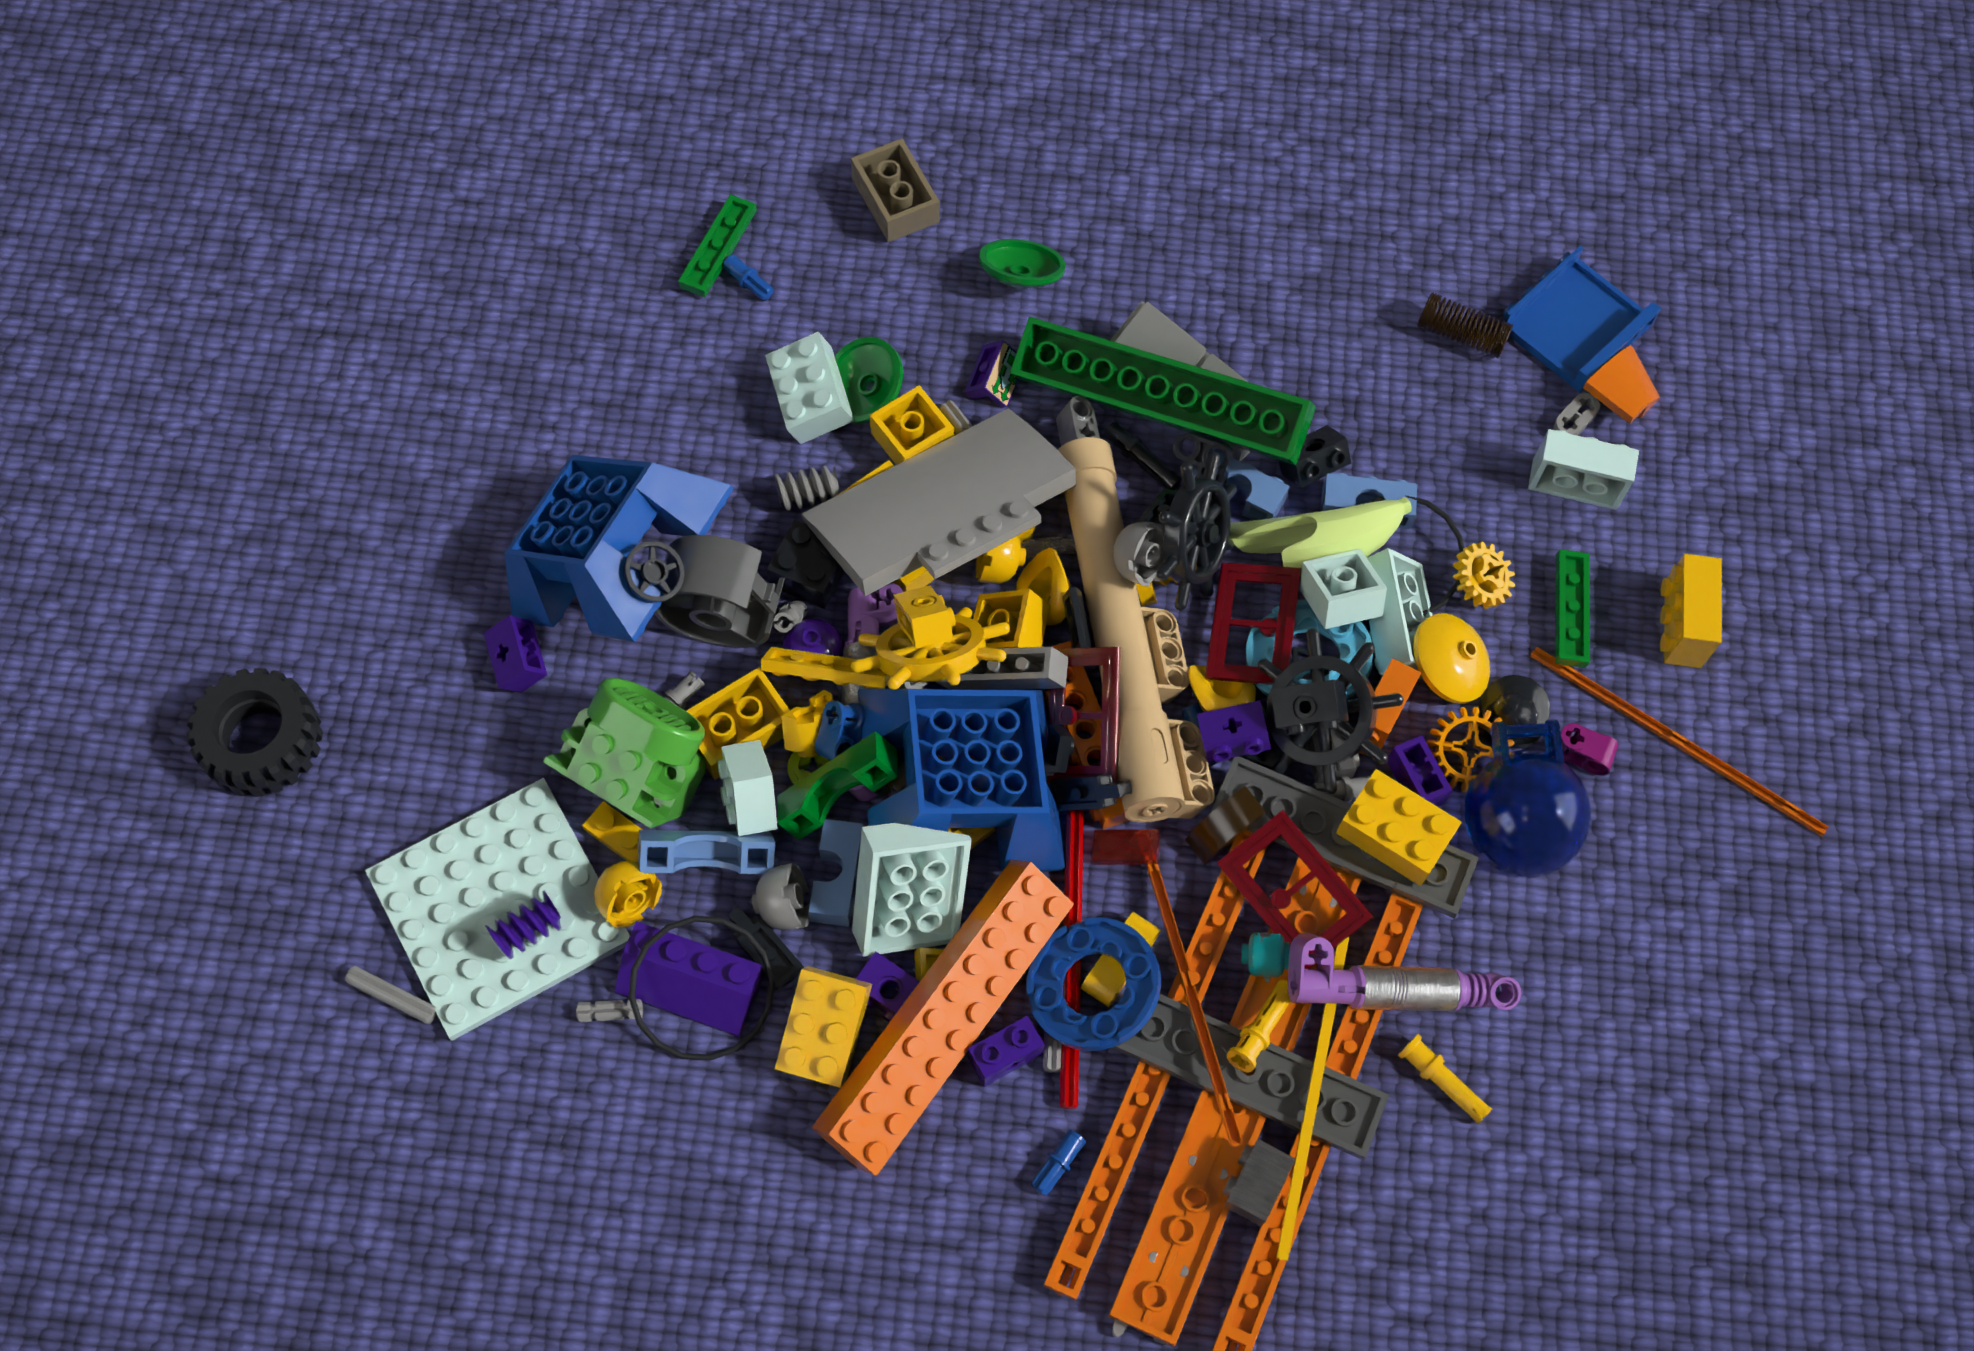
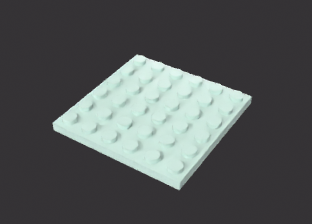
M544 778L365 870L451 1041L624 948L630 937L625 927H613L610 922H607L597 909L594 901V888L599 878ZM545 890L561 917V929L557 931L549 925L550 936L547 938L537 932L538 943L536 945H533L527 939L524 940L526 947L524 952H521L515 946L512 947L514 958L510 960L500 952L485 925L495 931V919L499 918L507 924V912L511 911L519 917V905L524 904L527 908L532 909L530 898L536 897L539 901L544 902L542 891Z

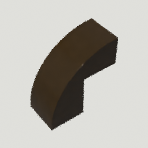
M1244 786L1203 819L1185 840L1203 864L1206 865L1230 848L1235 838L1261 820L1266 811L1247 787Z

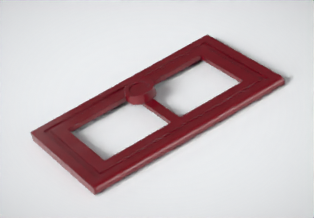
M1221 563L1205 679L1266 685L1274 684V681L1260 671L1258 667L1224 664L1230 626L1260 628L1263 636H1275L1272 664L1282 672L1290 666L1301 568ZM1236 581L1282 585L1278 620L1276 621L1273 618H1265L1262 621L1231 619Z
M1120 647L1056 649L1068 657V666L1103 665L1102 712H1076L1074 707L1065 706L1066 688L1050 689L1049 728L1050 724L1063 725L1065 728V725L1074 724L1076 719H1102L1100 766H1067L1066 773L1054 772V775L1047 776V783H1050V779L1055 777L1103 773L1105 775L1111 774L1112 781H1117Z
M1283 810L1217 862V865L1273 933L1281 934L1285 942H1290V945L1299 933L1279 909L1287 908L1291 903V896L1315 877L1347 913L1319 935V937L1328 940L1333 949L1373 917ZM1281 835L1311 872L1288 890L1276 889L1272 893L1270 900L1243 865ZM1305 964L1304 969H1309L1313 965Z

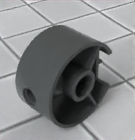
M688 535L677 538L670 543L669 546L678 553L683 562L685 571L684 581L677 594L663 601L654 615L670 629L703 643L729 648H749L765 643L770 636L785 578H779L778 583L775 585L774 583H766L757 573L762 551L732 539L711 535ZM666 553L664 560L666 565L675 563L673 558ZM677 567L668 571V576L665 580L671 591L677 582Z

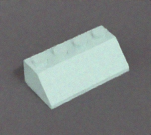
M1387 548L1367 557L1387 587L1383 616L1369 619V635L1375 647L1376 655L1374 662L1381 675H1384L1392 658L1418 671L1413 653L1414 635L1420 623L1433 615L1429 611L1431 604L1423 565ZM1428 610L1427 614L1424 616L1423 611Z

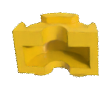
M826 690L809 699V706L795 707L781 716L785 750L798 752V755L801 757H813L817 754L815 741L819 733L823 710L828 702L833 701V695Z

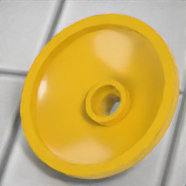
M1438 613L1423 620L1414 635L1413 653L1418 671L1421 672L1425 683L1439 697L1452 703L1464 704L1480 697L1486 690L1489 682L1490 660L1485 644L1479 634L1467 622L1452 614Z

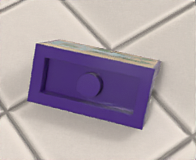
M1004 340L983 345L964 393L971 399L989 396L1001 408L1008 407L1019 380L1010 373L1017 352Z

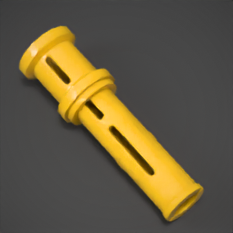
M1279 980L1273 992L1264 1003L1252 1024L1243 1027L1240 1032L1241 1039L1226 1054L1228 1061L1238 1070L1252 1072L1256 1067L1258 1055L1269 1046V1035L1291 1002L1288 995L1287 980Z
M1417 1034L1398 1056L1401 1059L1406 1058L1417 1068L1422 1079L1428 1080L1430 1078L1476 1124H1479L1483 1120L1482 1118H1485L1490 1113L1492 1108L1443 1064L1445 1062L1444 1057L1441 1054L1436 1055L1421 1041L1422 1037Z

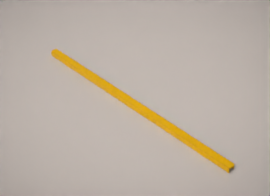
M1349 937L1335 949L1333 970H1343ZM1325 1003L1276 1260L1279 1258L1287 1262L1289 1258L1337 1004Z

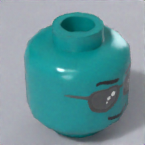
M1255 932L1251 934L1249 944L1242 943V964H1248L1249 972L1253 976L1280 977L1284 969L1289 968L1290 942H1285L1284 937L1279 933Z

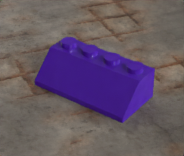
M636 921L622 954L614 991L616 994L628 998L631 968L644 943L661 929ZM667 932L650 946L637 970L635 998L652 1007L740 1037L764 978L761 964Z

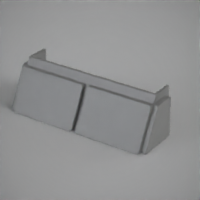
M1141 301L1110 339L1113 342L1248 382L1217 356L1209 354L1202 344L1149 302L1144 303ZM1231 446L1234 452V459L1241 461L1251 452Z

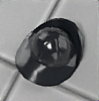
M1520 675L1504 676L1493 682L1481 696L1478 705V717L1482 718L1484 713L1489 710L1491 711V716L1488 719L1490 723H1493L1498 717L1502 719L1501 724L1496 727L1499 732L1504 728H1509L1510 730L1502 739L1503 741L1513 740L1514 745L1505 748L1512 750L1528 748L1535 744L1545 732L1550 714L1548 695L1530 677ZM1481 728L1486 737L1494 743V740L1491 737V735L1485 729Z

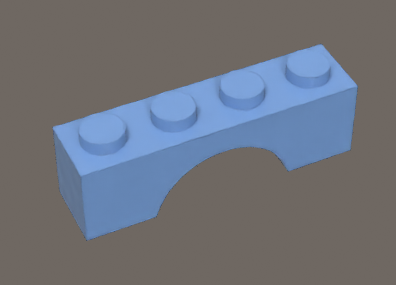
M639 830L638 862L640 872L675 873L683 868L710 866L730 869L739 874H764L769 869L774 868L775 841L771 832L738 836L737 831Z

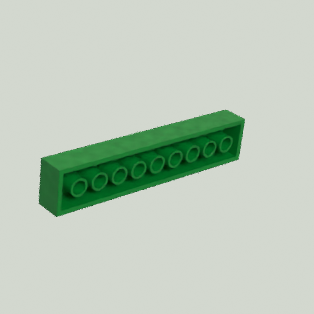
M1030 316L1010 371L1019 380L1073 397L1081 396L1089 400V402L1186 432L1199 433L1225 442L1228 445L1293 465L1297 464L1316 410L1315 405L1310 400Z

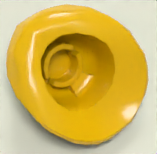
M1050 547L1039 552L1023 569L1017 580L1016 590L1031 589L1050 605L1046 626L1057 625L1066 617L1062 597L1071 587V584L1066 577L1056 550Z
M1191 665L1188 667V678L1191 687L1204 712L1255 701L1256 689L1254 683L1205 679L1206 666Z

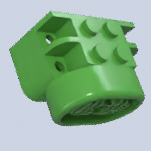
M607 678L599 684L589 708L580 711L572 727L563 730L561 739L564 741L561 751L546 756L543 762L647 827L654 828L685 815L706 770L705 760L697 752L704 739L705 729L693 715L652 690L629 680Z

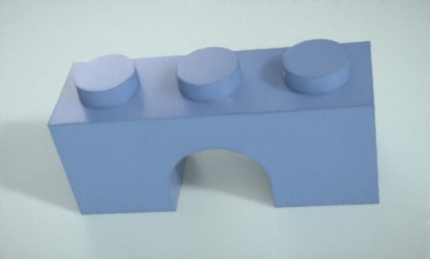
M1214 449L1212 452H1217L1220 455L1219 465H1221L1225 460L1224 452ZM1236 459L1232 462L1226 484H1234L1237 489L1245 493L1247 500L1242 515L1252 520L1275 518L1286 500L1290 487L1284 484L1281 479L1268 476L1258 471L1253 465L1242 463ZM1194 470L1195 477L1197 475L1198 470Z
M1327 473L1322 486L1320 511L1368 503L1377 497H1383L1384 500H1399L1405 497L1411 502L1412 511L1403 516L1398 528L1410 529L1416 517L1417 500L1406 496L1417 498V484L1408 483L1400 479L1390 481L1381 480L1373 476L1356 477L1348 476L1345 473Z
M825 819L819 847L820 859L837 863L842 868V872L833 881L813 882L808 911L810 922L849 927L851 916L853 917L854 894L857 883L862 823Z

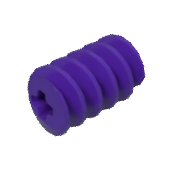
M545 890L542 891L544 902L539 901L536 897L530 898L532 909L527 908L524 904L519 905V917L509 911L507 912V924L497 918L495 919V931L485 925L500 952L510 960L514 958L512 947L515 946L521 952L526 951L524 940L527 939L533 945H536L538 943L537 932L547 938L550 936L549 925L557 931L561 929V917Z

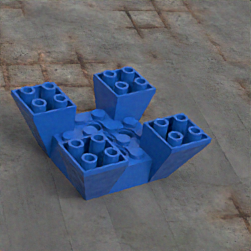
M571 455L504 553L512 616L531 620L533 624L554 628L563 618L564 612L573 598L577 596L588 627L594 635L636 642L639 636L643 634L647 623L661 606L662 602L644 601L636 597L629 589L623 572L627 555L637 546L644 533L650 529L651 524L662 534L678 536L705 535L719 511L725 506L734 488L731 484L653 462ZM630 568L632 580L639 589L643 582L640 572ZM649 585L643 592L650 596L666 595L658 585Z
M858 689V702L865 709L861 739L876 731L897 750H904L907 788L868 809L869 826L898 823L948 832L949 828L996 827L1001 872L1011 860L1031 861L1040 871L1065 870L1059 811L1046 783L1042 750H1046L1049 733L1044 690ZM937 756H941L945 761L940 760ZM969 756H973L977 761L972 760ZM972 786L977 787L982 793L975 791Z

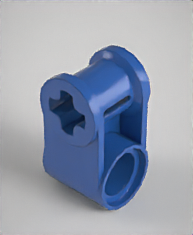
M830 701L825 705L819 733L815 741V750L818 755L831 761L859 742L865 720V709L861 704L850 703L843 705L839 701Z

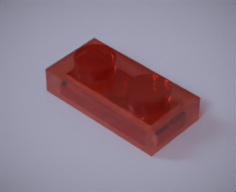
M1158 829L1094 830L1092 861L1095 865L1159 864L1160 832Z

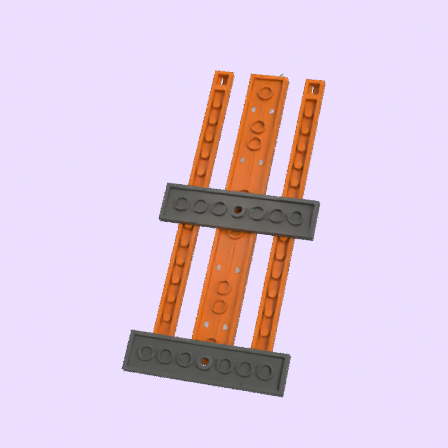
M1239 756L1233 758L1211 812L1244 786L1247 787L1266 812L1261 820L1235 838L1229 852L1283 810L1354 894L1357 892L1361 879L1391 891L1363 963L1364 966L1400 967L1423 905L1452 918L1457 916L1479 857L1448 844L1422 886H1419L1336 834L1341 821L1352 804ZM1281 835L1273 841L1292 849ZM1267 846L1243 865L1253 879ZM1299 857L1285 890L1290 889L1311 872ZM1222 870L1186 951V958L1200 1003H1202L1245 901V897ZM1316 877L1291 896V903L1287 908L1279 909L1299 934L1310 933L1316 936L1321 935L1347 914ZM1269 928L1267 933H1273V931ZM1317 963L1309 969H1317ZM1284 969L1280 977L1253 976L1250 974L1229 1024L1204 1014L1242 1137V1144L1239 1146H1230L1178 972L1168 996L1160 994L1157 1006L1144 1027L1129 1040L1112 1047L1114 1050L1139 1060V1064L1044 1283V1287L1055 1291L1061 1297L1065 1296L1074 1301L1077 1300L1170 1076L1173 1075L1202 1088L1108 1318L1114 1320L1112 1334L1115 1338L1120 1337L1127 1326H1130L1154 1337L1153 1340L1165 1346L1175 1347L1230 1210L1224 1207L1228 1197L1222 1194L1231 1175L1238 1178L1243 1166L1237 1162L1246 1144L1253 1147L1257 1141L1266 1117L1298 1131L1289 1152V1156L1293 1158L1296 1156L1314 1062L1292 1052L1312 1003H1293L1291 1001L1288 1004L1285 1012L1269 1035V1046L1258 1055L1256 1067L1252 1072L1238 1070L1228 1061L1226 1055L1229 1049L1235 1047L1241 1039L1240 1032L1243 1027L1252 1024L1264 1003L1273 992L1279 980L1288 981V969ZM1347 1004L1326 1058L1290 1251L1330 1147L1332 1146L1361 1160H1364L1367 1156L1389 1094L1356 1079L1383 1010L1357 1009ZM1294 1164L1266 1222L1260 1226L1212 1351H1235L1237 1344H1239L1237 1351H1252L1286 1264L1284 1260L1279 1258L1276 1260ZM1066 1264H1067L1068 1266H1067V1268H1066V1271H1065V1273H1064V1275H1063V1278H1062L1061 1282L1059 1283V1280H1060V1278H1061V1276H1062V1273H1063V1271H1064V1268H1065V1266H1066ZM1074 1268H1075L1076 1270H1075V1272H1074V1275H1073V1277H1072V1279H1071V1282H1070L1069 1286L1067 1287V1284H1068V1282H1069V1280H1070V1277H1071V1275H1072V1273H1073V1270H1074Z

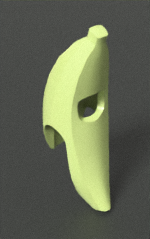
M1403 497L1399 500H1383L1334 510L1246 522H1231L1229 538L1243 552L1281 553L1283 567L1301 568L1302 573L1303 561L1356 549H1361L1367 558L1388 541L1399 527L1403 516L1412 511L1411 502Z

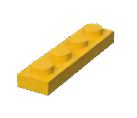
M771 647L761 659V671L772 672L775 676H801L808 681L822 679L833 681L837 685L856 684L863 685L865 688L885 689L889 678H891L880 667L854 673L851 670V663L859 660L855 658Z

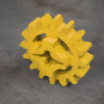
M1483 541L1463 548V551L1456 555L1459 561L1453 563V567L1458 570V573L1453 575V578L1460 581L1457 590L1464 589L1466 592L1464 595L1465 600L1472 598L1474 607L1482 605L1484 609H1488L1492 606L1496 607L1503 604L1505 599L1512 596L1509 590L1514 588L1515 584L1510 581V577L1514 576L1515 573L1508 571L1507 567L1511 562L1510 560L1503 561L1504 552L1501 550L1496 553L1494 544L1486 546Z

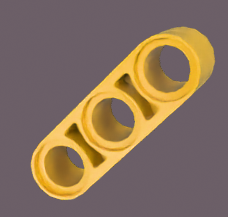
M1132 912L1124 922L1139 932L1150 947H1152L1161 932V929L1135 912ZM1102 954L1084 980L1081 989L1109 1008L1126 984L1125 971L1114 958Z

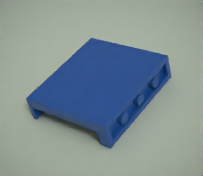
M1579 246L1573 253H1565L1554 270L1549 268L1540 278L1538 285L1535 287L1530 285L1522 294L1521 300L1517 304L1515 302L1509 304L1502 314L1505 317V322L1514 325L1509 337L1579 393L1584 390V384L1595 372L1621 350L1632 345L1653 325L1662 309L1654 302L1643 309L1581 261L1579 257L1583 251L1582 246Z

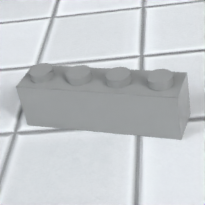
M1052 646L1001 648L1006 653V659L1003 662L981 660L975 667L960 675L961 680L958 685H950L946 679L935 681L949 690L1066 688L1068 657Z

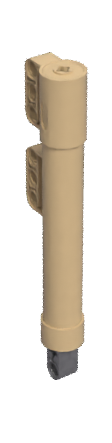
M1075 396L1056 418L1061 443L1058 451L1075 467L1076 485L1063 493L1066 497L1095 648L1120 647L1118 781L1130 780L1132 788L1131 794L1121 797L1125 818L1139 823L1160 821L1167 818L1191 819L1214 801L1215 795L1200 729L1189 721L1168 719L1167 714L1162 710L1161 704L1170 703L1190 683L1178 623L1174 615L1168 610L1141 607L1136 583L1123 578L1115 567L1113 546L1117 537L1124 529L1115 486L1117 477L1110 444L1099 437L1092 404L1084 397ZM1099 665L1101 680L1103 682V665Z

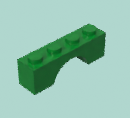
M876 731L777 795V824L798 840L802 839L824 824L832 805L847 790L855 786L865 785L874 792L898 777L897 748Z

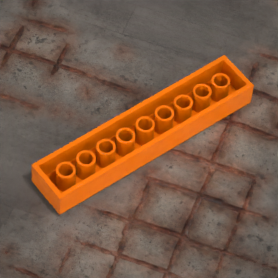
M1011 860L811 1128L858 1169L877 1176L1074 903L1031 861Z

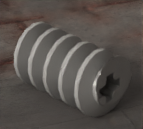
M835 464L832 473H830L826 465H823L821 475H818L815 468L812 467L810 468L809 477H806L803 470L800 469L798 470L797 479L793 478L791 472H786L785 481H782L778 474H774L779 502L783 503L787 511L791 510L792 501H795L799 509L803 508L804 499H807L811 507L815 506L816 497H819L823 503L827 501L828 495H831L833 498L840 493Z

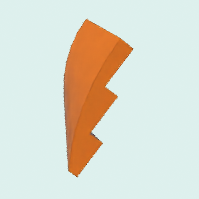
M1631 345L1612 357L1583 386L1586 391L1629 424L1637 416L1641 418L1660 399L1657 390Z

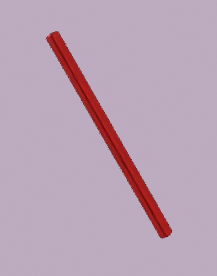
M1084 810L1066 811L1064 895L1074 903L1064 917V926L1066 925V927L1082 922ZM1081 959L1070 967L1063 982V996L1068 1006L1077 1013H1080ZM1062 1045L1059 1105L1063 1109H1076L1078 1107L1079 1050Z

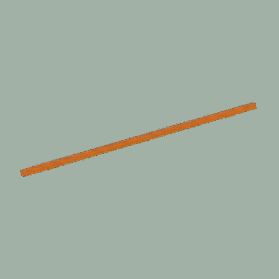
M1536 647L1531 653L1530 657L1811 831L1821 837L1825 834L1826 829L1829 827L1575 669L1568 665L1555 664V657L1539 647Z
M1147 829L1146 833H1139L1137 831V838L1230 1146H1239L1242 1144V1137Z

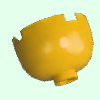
M1016 536L977 557L976 578H979L978 582L1000 584L1009 581L1016 574L1018 566H1024L1026 548H1021L1020 537Z
M621 861L605 869L599 877L594 888L595 905L602 917L607 922H610L613 927L627 928L634 925L636 921L640 922L644 919L641 913L648 907L651 910L654 909L662 894V883L655 873L640 872L639 862Z

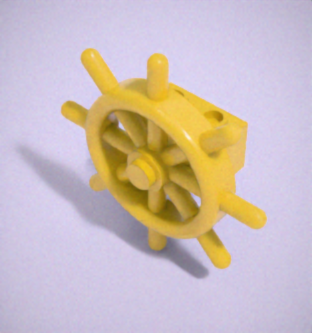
M930 585L897 593L893 596L898 624L890 627L881 635L860 634L858 642L863 646L876 647L877 655L853 661L851 663V670L854 673H860L880 667L885 674L891 677L887 682L891 690H897L905 681L924 683L946 679L950 685L955 686L960 683V675L975 667L981 660L1003 662L1006 659L1004 650L986 648L985 640L1008 634L1010 626L1008 623L1002 622L982 627L980 623L971 619L972 610L969 607L962 608L954 615L952 608H947L942 595H937Z

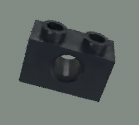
M1328 425L1307 434L1296 465L1279 460L1281 474L1302 488L1326 476L1327 473H1333L1351 464L1347 438Z

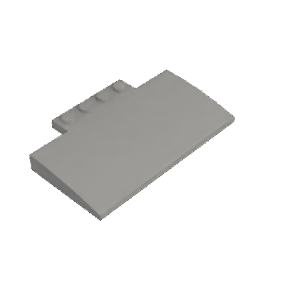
M1008 408L801 515L803 521L860 591L867 596L922 566L927 569L934 579H937L1041 523V514L1034 507L1075 486L1076 473L1075 467L1050 442Z

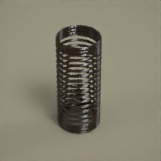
M1434 292L1430 294L1418 321V327L1423 329L1427 327L1428 331L1432 329V333H1435L1437 330V335L1442 332V337L1447 334V339L1452 335V341L1456 339L1457 343L1462 339L1461 344L1463 345L1466 342L1467 347L1471 344V349L1477 344L1476 351L1481 347V353L1486 349V355L1492 349L1491 357L1499 359L1514 326L1513 324L1504 320L1499 326V318L1493 327L1495 316L1492 317L1488 325L1491 316L1489 314L1484 321L1485 313L1482 314L1477 324L1481 312L1478 311L1473 320L1476 309H1473L1468 318L1471 307H1468L1462 319L1466 305H1463L1458 315L1461 303L1457 305L1451 318L1456 301L1453 302L1447 314L1451 299L1448 300L1442 312L1446 297L1443 298L1436 313L1442 296L1434 294Z

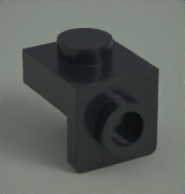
M1050 724L1045 754H1043L1046 776L1054 775V772L1066 773L1069 756L1073 754V736L1063 725Z

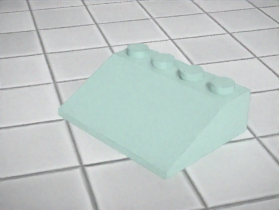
M898 823L862 827L852 932L863 957L871 956L875 952L885 954L918 949L920 947L926 948L949 944L960 929L971 848V838L969 835Z

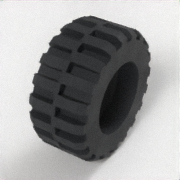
M254 668L252 673H249L247 669H241L236 671L235 676L229 677L226 674L219 678L220 683L216 686L209 685L203 691L206 694L203 699L198 698L192 706L196 712L188 716L187 726L190 728V731L186 733L187 743L191 747L190 752L193 758L219 787L226 791L232 790L236 795L247 796L250 791L254 797L265 796V791L271 790L273 794L283 791V785L288 782L291 785L295 784L300 780L298 775L302 771L307 773L313 766L310 759L318 757L321 749L317 742L323 739V730L319 726L321 719L318 712L297 682L292 678H286L284 673L276 670L271 671L269 674L266 668ZM259 712H275L282 715L280 730L267 746L251 753L242 754L229 751L230 737L242 720Z

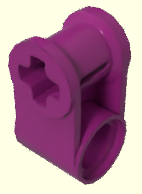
M1570 723L1564 726L1560 734L1554 738L1551 749L1558 759L1583 768L1591 774L1605 776L1610 773L1619 744L1608 735L1597 733L1580 724Z

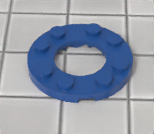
M1091 917L1085 918V921L1069 927L1065 925L1051 935L1030 965L1026 986L1032 1014L1043 1030L1062 1045L1083 1051L1109 1049L1124 1043L1136 1035L1152 1016L1161 990L1159 964L1153 950L1144 937L1129 925L1118 920ZM1103 954L1111 956L1121 964L1125 971L1126 987L1122 998L1115 1004L1114 1008L1107 1012H1100L1097 1015L1088 1016L1075 1012L1068 1006L1063 996V982L1067 971L1076 961L1086 955Z

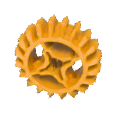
M1461 707L1459 709L1460 718H1457L1452 710L1449 711L1447 716L1450 723L1439 718L1437 724L1443 730L1440 731L1432 728L1429 732L1432 736L1438 738L1437 741L1428 740L1426 742L1429 748H1436V752H1432L1435 759L1437 758L1438 765L1444 771L1445 778L1447 776L1452 778L1449 783L1451 789L1459 781L1462 782L1461 792L1463 793L1467 792L1469 783H1472L1475 793L1481 791V781H1483L1487 789L1492 788L1493 783L1490 777L1492 776L1500 782L1503 776L1498 769L1509 771L1511 768L1508 763L1503 762V758H1514V753L1504 749L1505 747L1513 746L1514 741H1503L1502 739L1503 736L1510 732L1509 728H1504L1499 732L1496 727L1501 724L1502 719L1498 717L1493 723H1490L1488 719L1491 716V711L1489 710L1484 713L1482 718L1478 717L1479 707H1473L1471 716L1467 715L1465 707ZM1468 724V731L1464 740L1444 741L1448 732L1453 728ZM1478 726L1485 729L1491 735L1496 748H1491V746L1480 742ZM1472 735L1471 742L1473 743V748L1478 749L1480 752L1478 754L1474 753L1472 755L1473 758L1468 763L1467 752L1460 747L1462 745L1466 746ZM1444 751H1449V753L1460 757L1462 773L1455 771L1448 764ZM1495 758L1493 765L1488 771L1471 776L1476 759Z

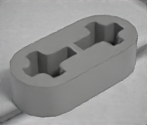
M1589 393L1579 394L1559 414L1553 425V430H1563L1569 434L1579 436L1596 417L1600 409L1599 400ZM1585 405L1590 408L1585 410L1582 414L1578 412L1581 407H1584ZM1570 421L1574 422L1572 428L1567 430L1563 428V425L1566 426Z

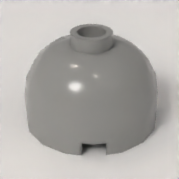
M1141 521L1130 524L1121 531L1113 546V560L1116 569L1123 578L1146 587L1151 586L1149 583L1152 581H1160L1156 573L1165 562L1163 549L1165 526Z
M790 863L769 869L761 876L756 886V894L752 896V905L755 913L760 914L762 919L774 929L781 931L795 930L807 927L810 922L808 913L810 904L804 907L803 894L809 893L799 866Z

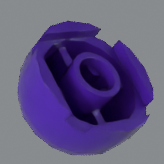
M807 619L796 624L787 632L783 640V648L843 656L844 644L840 633L832 624L821 619ZM792 675L803 682L811 683V681L805 680L801 676Z

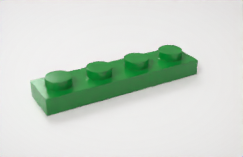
M730 194L678 280L679 288L706 298L724 267V261L732 254L757 211L755 203Z
M1559 549L1556 553L1555 664L1586 668L1590 664V553Z

